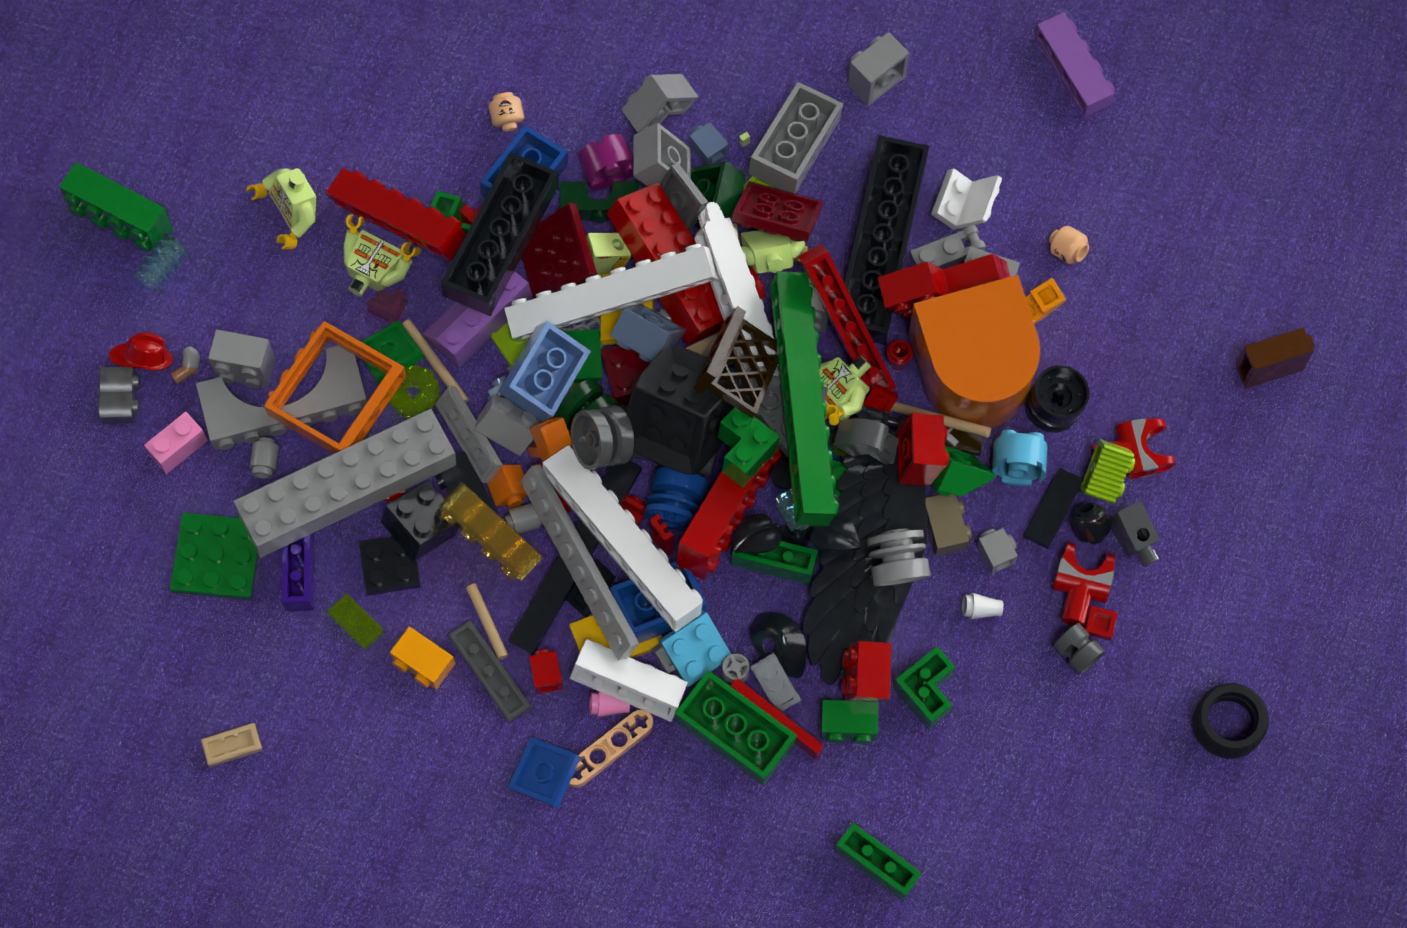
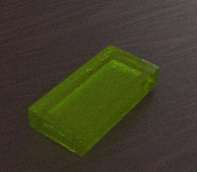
M347 593L327 611L328 615L364 651L385 633L384 629Z

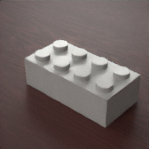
M797 82L751 156L748 174L780 190L796 194L839 123L843 103Z

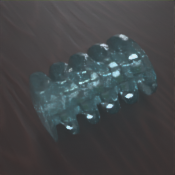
M167 233L163 234L164 240H158V248L151 249L150 253L152 256L144 258L145 264L138 266L139 272L133 273V277L139 283L152 290H163L159 282L160 280L166 283L170 281L165 275L166 273L175 275L176 272L172 265L182 266L178 259L179 256L185 259L188 258L184 251V246L175 237Z

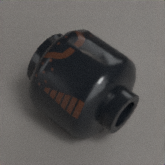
M1095 503L1080 505L1072 516L1074 530L1078 539L1082 542L1090 544L1101 543L1110 532L1111 526L1106 511L1102 506Z

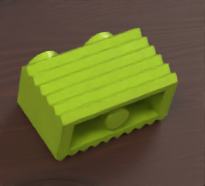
M1099 439L1080 489L1084 494L1114 504L1116 498H1120L1124 492L1125 483L1123 482L1126 474L1133 470L1135 464L1134 454L1128 448Z

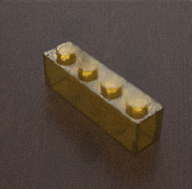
M461 482L439 505L444 510L441 516L452 526L457 522L464 529L461 534L470 543L473 544L477 541L484 547L480 552L491 562L497 559L503 565L500 570L510 580L516 577L522 581L542 560L543 557L464 483Z

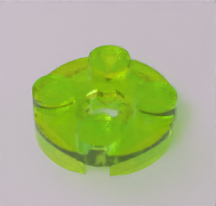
M410 366L405 369L407 377L389 402L391 407L404 418L410 419L429 409H433V407L435 408V404L440 398V387L434 373L420 366ZM411 387L421 390L420 393H416L415 398H411L410 393H406Z

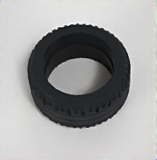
M1224 683L1208 690L1200 699L1193 714V729L1198 741L1208 752L1221 758L1235 759L1250 754L1259 746L1268 730L1269 715L1264 701L1261 700V697L1254 690L1242 684ZM1221 701H1232L1244 707L1252 719L1253 730L1251 735L1241 741H1229L1217 735L1212 729L1208 718L1211 706Z

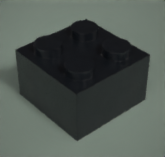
M426 481L386 505L381 523L408 555L416 561L456 536L462 519L431 483Z

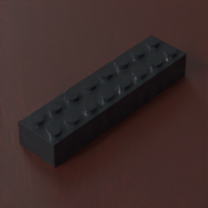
M881 135L878 136L844 284L874 343L886 345L893 311L885 308L878 277L903 269L927 163L929 145Z

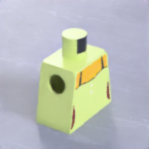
M588 233L586 236L597 275L610 273L614 269L624 267L629 260H634L618 233Z

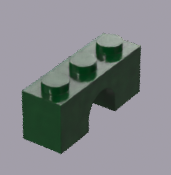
M561 181L560 209L568 203H573L577 205L581 221H593L595 223L610 221L606 213L617 199L638 191L639 182L613 181L611 195L604 200H595L588 195L587 181Z

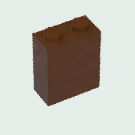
M1304 327L1244 346L1235 365L1244 388L1247 389L1303 371L1314 352V341L1311 335H1307Z

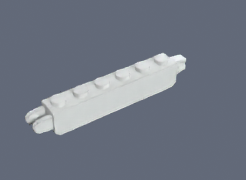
M708 202L705 209L698 215L701 229L697 232L694 239L696 244H701V247L706 246L711 251L718 280L712 281L710 284L723 320L725 321L733 310L739 306L746 311L744 316L746 321L774 339L772 326L764 312L763 301L759 298L755 287V279L750 274L746 263V255L738 241L737 230L733 227L730 218L724 219L722 210H720L717 203ZM743 329L741 330L746 340L752 339L750 334ZM749 346L753 355H759L755 346ZM764 346L768 355L775 354L774 350ZM734 347L738 356H745L741 347ZM756 362L760 371H767L763 362ZM742 363L745 372L751 370L748 363ZM778 366L774 372L775 376H779Z

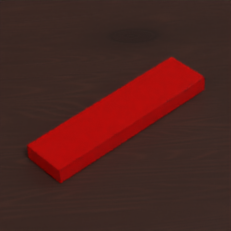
M736 678L731 684L733 689L797 735L796 745L815 760L819 758L823 751L822 743L740 679Z

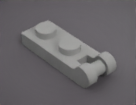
M972 225L960 232L911 250L909 256L914 265L929 261L942 269L965 260L970 246L983 251L987 247L984 241L979 239V231L976 225ZM969 240L971 245L965 248L962 242Z

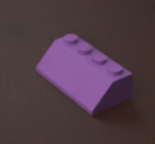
M514 271L491 316L455 302L422 336L460 368L491 338V334L496 333L508 321L504 308L512 306V301L522 298L530 300L533 297L529 283Z

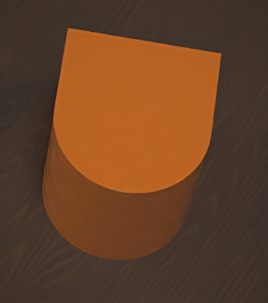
M1019 276L1007 277L914 303L908 336L928 399L934 409L939 414L990 428L998 427L1012 419L1025 403L1040 358L1038 334Z

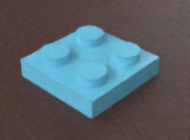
M704 610L701 611V615L677 632L671 631L658 640L680 678L688 682L687 687L701 679L708 670L711 672L723 664L725 658L731 655L715 625Z

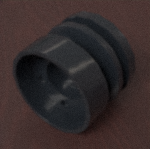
M1056 365L1044 370L1038 376L1026 398V412L1029 419L1036 427L1046 432L1059 433L1068 430L1076 423L1089 401L1090 388L1086 379L1079 371L1069 366Z

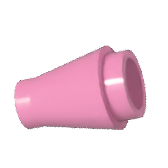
M599 691L597 693H590V715H596L598 718L629 713L630 704Z

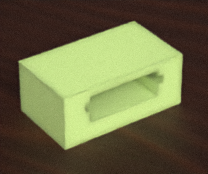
M747 132L739 136V144L742 148L750 143V135Z

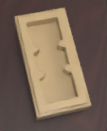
M255 723L201 739L209 767L263 751Z

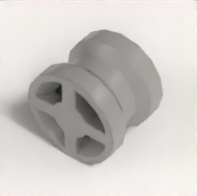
M737 653L727 656L722 665L724 680L730 685L736 678L745 683L749 676V661L746 657Z

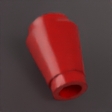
M896 340L889 344L887 356L891 368L896 371L903 370L912 359L913 349L908 342Z

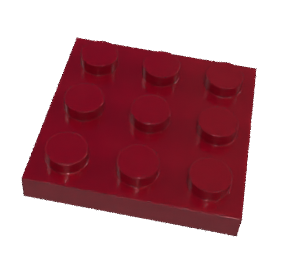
M749 181L733 211L731 221L737 222L742 227L762 229L768 234L788 236L793 241L808 242L821 214L824 201Z
M566 204L539 223L522 255L534 299L536 294L549 290L552 293L561 291V286L576 283L577 286L585 283L586 278L597 275L576 204Z

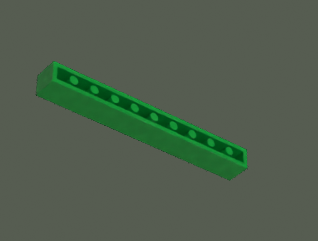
M777 271L770 284L795 521L796 525L828 526L833 517L837 515L838 502L834 499L833 495L835 476L831 475L832 451L828 450L827 443L830 434L829 427L825 425L827 405L822 400L824 380L820 377L819 373L821 355L817 354L818 331L814 330L816 310L811 304L813 286L809 283L806 273Z

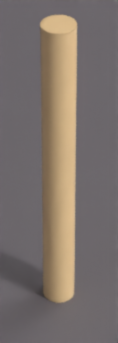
M411 319L404 321L402 325L447 388L448 386H455L465 403L469 401L468 397Z
M895 402L890 410L910 416L911 413L943 415ZM944 415V425L986 438L990 436V427Z

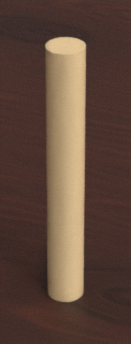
M474 583L467 586V592L498 660L506 658L508 653L477 585Z

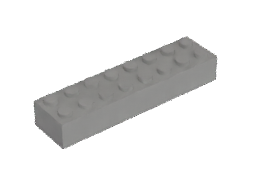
M429 409L234 500V505L254 548L261 558L456 466V454L432 409Z

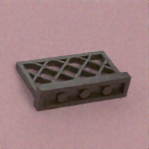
M737 306L723 322L693 388L701 393L709 389L753 418L757 414L778 366L776 340L744 319L746 311ZM743 329L750 334L752 339L746 340L741 330ZM749 346H755L759 355H753ZM764 346L774 350L775 354L768 355ZM734 347H741L745 356H738ZM756 362H763L767 371H760ZM733 363L737 373H730L727 364ZM742 363H748L752 372H745ZM755 378L760 388H753L749 379ZM741 379L745 389H738L734 380ZM718 380H726L729 390L717 383ZM743 395H748L752 406L743 401Z

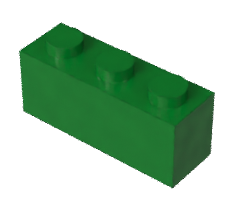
M783 541L780 542L775 550L767 553H735L733 549L731 566L810 585L818 550Z
M854 823L851 824L836 844L835 852L901 901L906 899L920 880L922 873Z

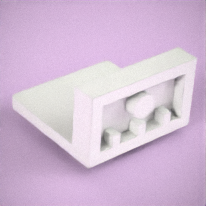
M955 169L947 170L931 215L953 230L985 223L991 215V208L995 197L999 193L1002 178L996 175L972 182Z

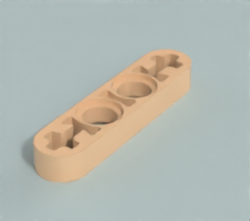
M644 710L634 711L580 753L578 756L581 759L576 771L584 767L583 762H581L583 759H585L592 771L588 772V769L585 768L581 772L582 778L580 780L577 778L571 779L569 786L573 788L584 786L649 735L653 729L651 714ZM636 718L640 720L646 718V728L643 729L641 726L633 731L636 737L632 738L625 726L628 725L631 730L636 726ZM617 733L624 734L627 737V743L622 747H616L611 742L612 737ZM595 750H600L605 753L606 758L603 763L594 764L590 760L591 753Z

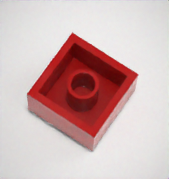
M911 413L896 433V437L899 439L897 446L898 484L930 486L935 478L939 476L940 472L947 467L949 453L945 451V441L948 429L944 425V415Z
M858 641L848 646L847 651H843L842 666L846 667V677L841 682V694L845 695V700L878 701L880 703L890 699L892 643Z

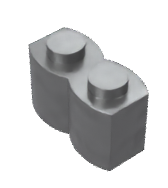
M101 367L99 418L103 424L135 423V415L140 414V401L135 399L136 390L141 388L140 374H136L133 367Z

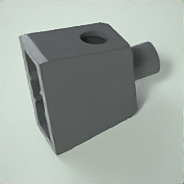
M1141 500L1117 512L1108 519L1113 534L1128 557L1138 554L1144 567L1159 560L1152 547L1153 544L1159 541V536Z

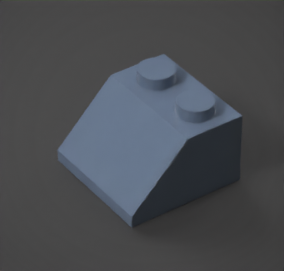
M639 304L623 309L610 336L617 340L616 343L620 347L627 350H635L640 353L639 357L651 363L664 348L670 345L675 346L684 335L686 329L645 305Z

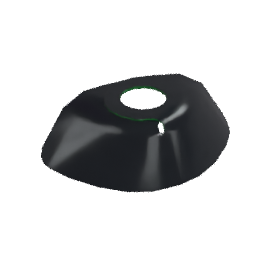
M773 612L758 614L750 627L751 640L757 652L762 658L769 655L763 649V641L766 638L773 639L776 643L775 655L787 676L800 678L805 670L807 652L805 638L801 629L792 619L782 614Z

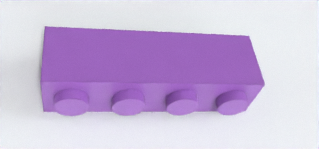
M1063 12L1037 24L1035 38L1084 118L1110 106L1115 93L1114 87L1109 80L1106 81L1099 62L1093 60L1086 41L1080 39L1073 20H1069Z

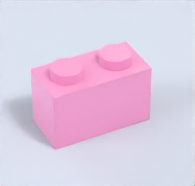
M184 412L144 446L150 457L168 474L208 440L202 428L187 412Z

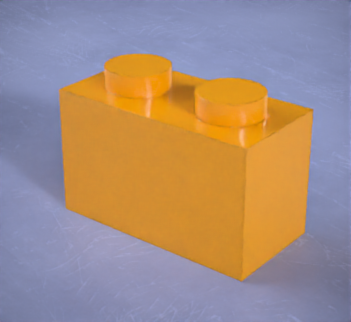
M410 626L390 651L392 660H394L392 664L403 673L408 670L415 675L414 679L425 688H428L430 685L435 690L456 664L451 654Z

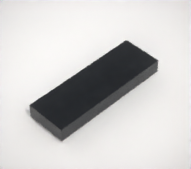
M1059 468L1024 538L1049 549L1080 489L1083 478Z

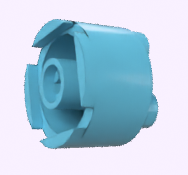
M1003 430L1001 436L994 441L992 472L996 474L995 478L998 475L1002 477L1001 482L1015 486L1032 485V480L1038 478L1039 482L1043 481L1046 477L1048 445L1044 441V435L1038 432L1025 434L1017 433L1014 430Z

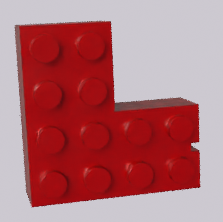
M989 254L946 269H941L927 261L880 276L878 281L885 308L911 320L914 303L1011 276L1007 262L995 254Z

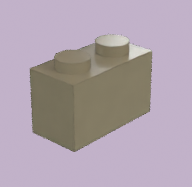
M951 493L949 496L937 495L926 498L927 528L935 556L967 550L969 540H972V534L969 524L964 525L962 515H965L962 500H957L956 495Z

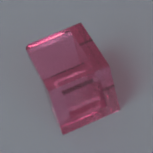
M398 289L395 290L394 294L379 290L374 301L368 299L366 306L368 313L394 323L400 320L408 305L406 293Z

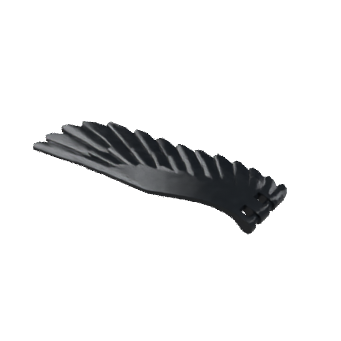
M865 405L862 406L860 412L854 414L858 418L874 420L894 428V432H888L895 437L898 430L907 420V418L899 416V418L892 417L888 411H882ZM897 451L894 464L885 465L869 454L858 456L848 454L843 460L842 465L847 470L838 480L836 488L841 492L837 500V514L848 517L854 524L860 541V549L844 552L822 551L819 558L822 571L812 581L809 596L814 598L806 612L802 627V633L809 636L807 655L810 665L820 663L822 679L827 685H833L837 679H841L842 682V679L846 677V667L842 666L843 651H847L848 646L858 641L890 643L899 614L913 583L874 586L871 568L883 562L882 559L869 558V553L880 550V547H867L866 540L878 536L882 532L910 529L923 530L924 538L913 541V544L924 543L927 545L926 488L921 485L898 484ZM925 549L915 553V558H923Z

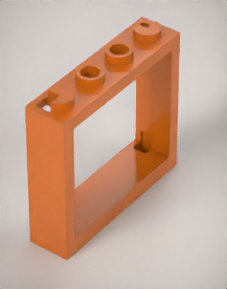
M323 321L315 332H311L310 341L306 347L301 348L297 352L292 367L282 373L279 380L280 384L275 391L272 390L268 393L269 398L265 402L264 408L267 415L335 454L364 440L407 375L404 366ZM329 341L386 373V376L340 443L333 441L281 410Z

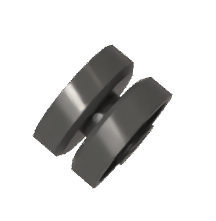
M612 405L598 410L589 409L576 413L572 420L571 442L578 462L585 469L595 470L607 465L617 466L629 462L633 455L634 433L626 412L621 407Z

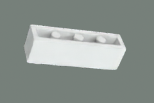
M587 639L570 676L571 680L670 722L675 715L688 682L681 680L675 675L667 674L654 668L652 665L641 663L629 656L627 659L618 661L613 650Z

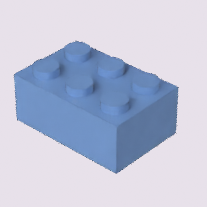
M547 321L535 328L498 393L534 415L539 421H545L554 416L591 351Z

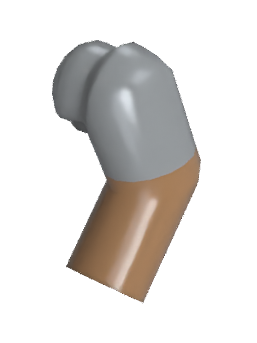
M193 347L183 349L182 366L170 373L176 384L181 383L198 371L200 355L197 349Z

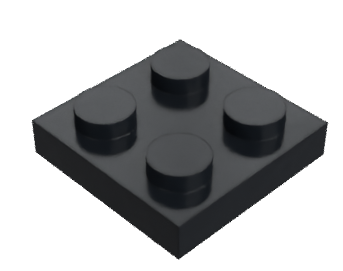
M393 536L359 542L367 596L421 587L417 560L414 561Z

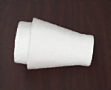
M976 593L963 596L962 615L970 620L1002 616L1003 614L1002 600L992 599Z

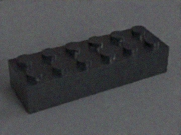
M509 153L441 281L442 295L488 316L492 315L559 186L558 171L515 153Z

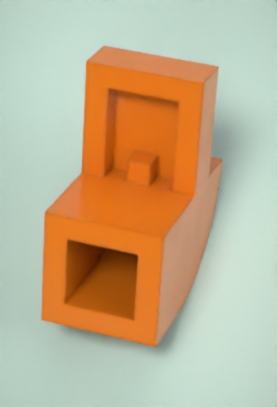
M551 417L530 427L535 441L534 444L527 447L530 457H541V460L544 462L568 445L573 450L571 437L563 417Z

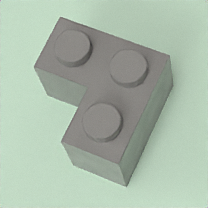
M652 74L643 80V85L637 92L629 96L628 102L621 110L639 133L657 122L661 124L668 115L684 114L697 100L698 95L682 74Z

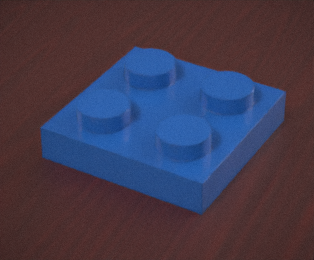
M531 737L508 788L558 808L581 757Z

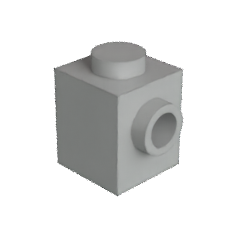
M1004 528L997 531L990 529L980 535L981 538L978 540L977 549L991 575L1015 565L1018 557L1015 551L1017 549L1016 543L1010 534H1006Z

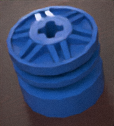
M667 467L656 469L651 483V491L655 494H650L647 498L648 505L645 506L644 517L650 521L652 517L659 514L662 523L665 522L667 525V529L686 532L700 508L698 505H702L707 497L709 482L697 474H684Z

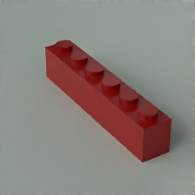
M342 168L325 192L337 206L359 217L362 216L365 220L448 261L453 258L466 236V233L461 228L462 223L455 217L449 216L446 218L436 208L432 206L426 208L413 197L407 199L395 188L388 190L378 180L373 179L370 181L357 170L351 172Z
M820 244L797 256L851 363L861 356L870 364L871 367L860 378L869 386V389L874 382L889 390L897 388L827 249Z

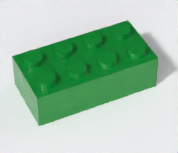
M75 162L59 186L64 196L63 199L69 206L68 210L79 218L85 216L100 229L105 227L110 229L121 240L126 241V239L133 241L135 246L144 252L150 250L158 254L174 230L164 207Z
M709 670L675 712V722L762 786L770 779L797 742V735Z

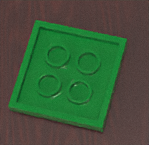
M182 513L170 584L171 593L252 600L259 555L240 518Z

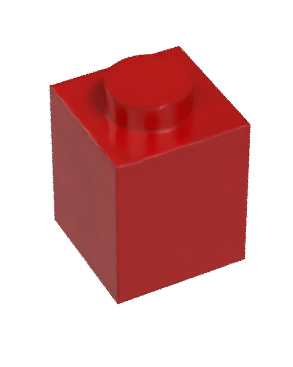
M545 649L535 652L533 656H529L536 694L563 690L557 652Z

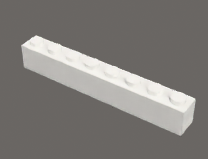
M694 244L686 247V252L683 253L668 252L660 256L661 259L651 262L650 259L635 263V268L626 270V267L617 268L610 271L611 275L601 278V275L591 276L585 279L586 283L577 286L576 283H569L561 286V291L558 292L543 291L536 294L535 299L529 301L526 298L512 301V306L504 308L512 339L521 341L530 338L535 328L547 321L560 329L718 280L711 251L706 246L701 247V244Z
M569 445L542 462L543 470L554 489L674 632H677L701 615L703 600L697 590L694 588L691 590L688 587L681 571L677 568L674 570L671 567L664 551L655 548L647 531L638 528L631 512L627 509H622L614 492L611 490L607 491L602 485V480L597 472L585 469L578 462L574 451Z

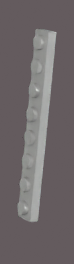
M540 464L533 465L520 480V483L618 661L627 659L639 645V642Z

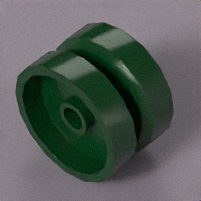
M590 378L572 389L562 400L553 417H563L567 429L571 430L572 420L576 413L589 409L598 410L612 405L620 407L621 405L610 394L603 395L604 389L593 378Z

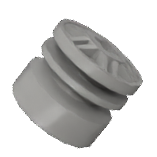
M896 529L882 532L880 535L866 540L867 547H880V550L870 552L869 558L882 559L883 562L871 568L874 586L902 584L931 577L928 559L915 558V553L926 549V544L924 543L913 544V541L924 538L923 530Z

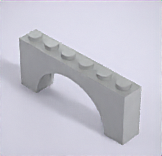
M338 345L325 349L326 367L322 378L315 388L298 401L284 405L281 409L282 411L308 426H312L313 423L320 421L332 422L338 419L339 416L346 414H360L368 401L355 355ZM222 376L196 383L210 442L214 450H228L233 448L235 444L242 442L253 443L259 441L261 437L268 435L280 436L285 434L287 430H291L268 416L264 407L249 405L236 398L226 387Z

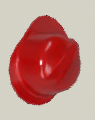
M150 332L135 334L129 338L127 343L119 344L109 352V359L116 365L152 371L166 369L173 361V356L166 349L165 340L159 335Z

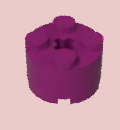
M620 134L603 136L604 141L598 144L594 140L587 144L578 154L580 165L593 191L608 188L612 190L613 181H626L634 175V156L627 141Z

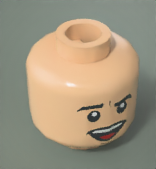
M512 92L493 96V100L488 105L492 125L502 128L503 132L518 129L517 125L524 120L520 98L513 96Z
M1064 226L1059 230L1056 229L1050 236L1049 243H1051L1050 251L1052 255L1067 264L1081 262L1089 251L1086 235L1071 226Z

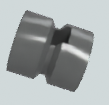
M1080 623L1071 627L1053 646L1063 658L1070 659L1069 665L1079 675H1082L1091 668L1105 653V650L1096 640H1089V633Z

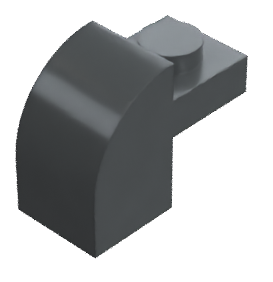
M854 418L839 421L834 446L851 456L869 454L885 465L894 464L899 439L888 432L889 426L869 419Z

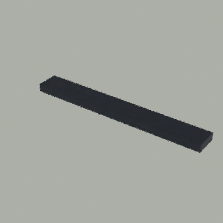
M629 460L625 464L611 466L603 479L602 485L607 491L611 490L614 492L620 506L641 473L642 467ZM579 520L575 528L592 556L600 542L585 524ZM560 554L509 640L510 643L532 655L537 651L576 584Z

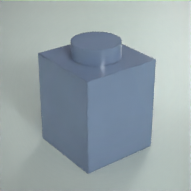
M711 122L704 126L696 127L691 132V135H689L690 148L704 165L718 163L728 156L729 144Z

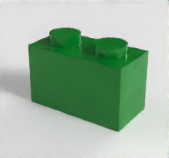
M822 701L821 739H827L829 743L855 740L857 744H870L871 740L876 741L878 735V701Z

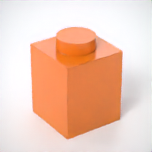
M503 465L490 483H487L496 506L515 508L521 505L523 499L528 496L520 483L524 476L520 465Z

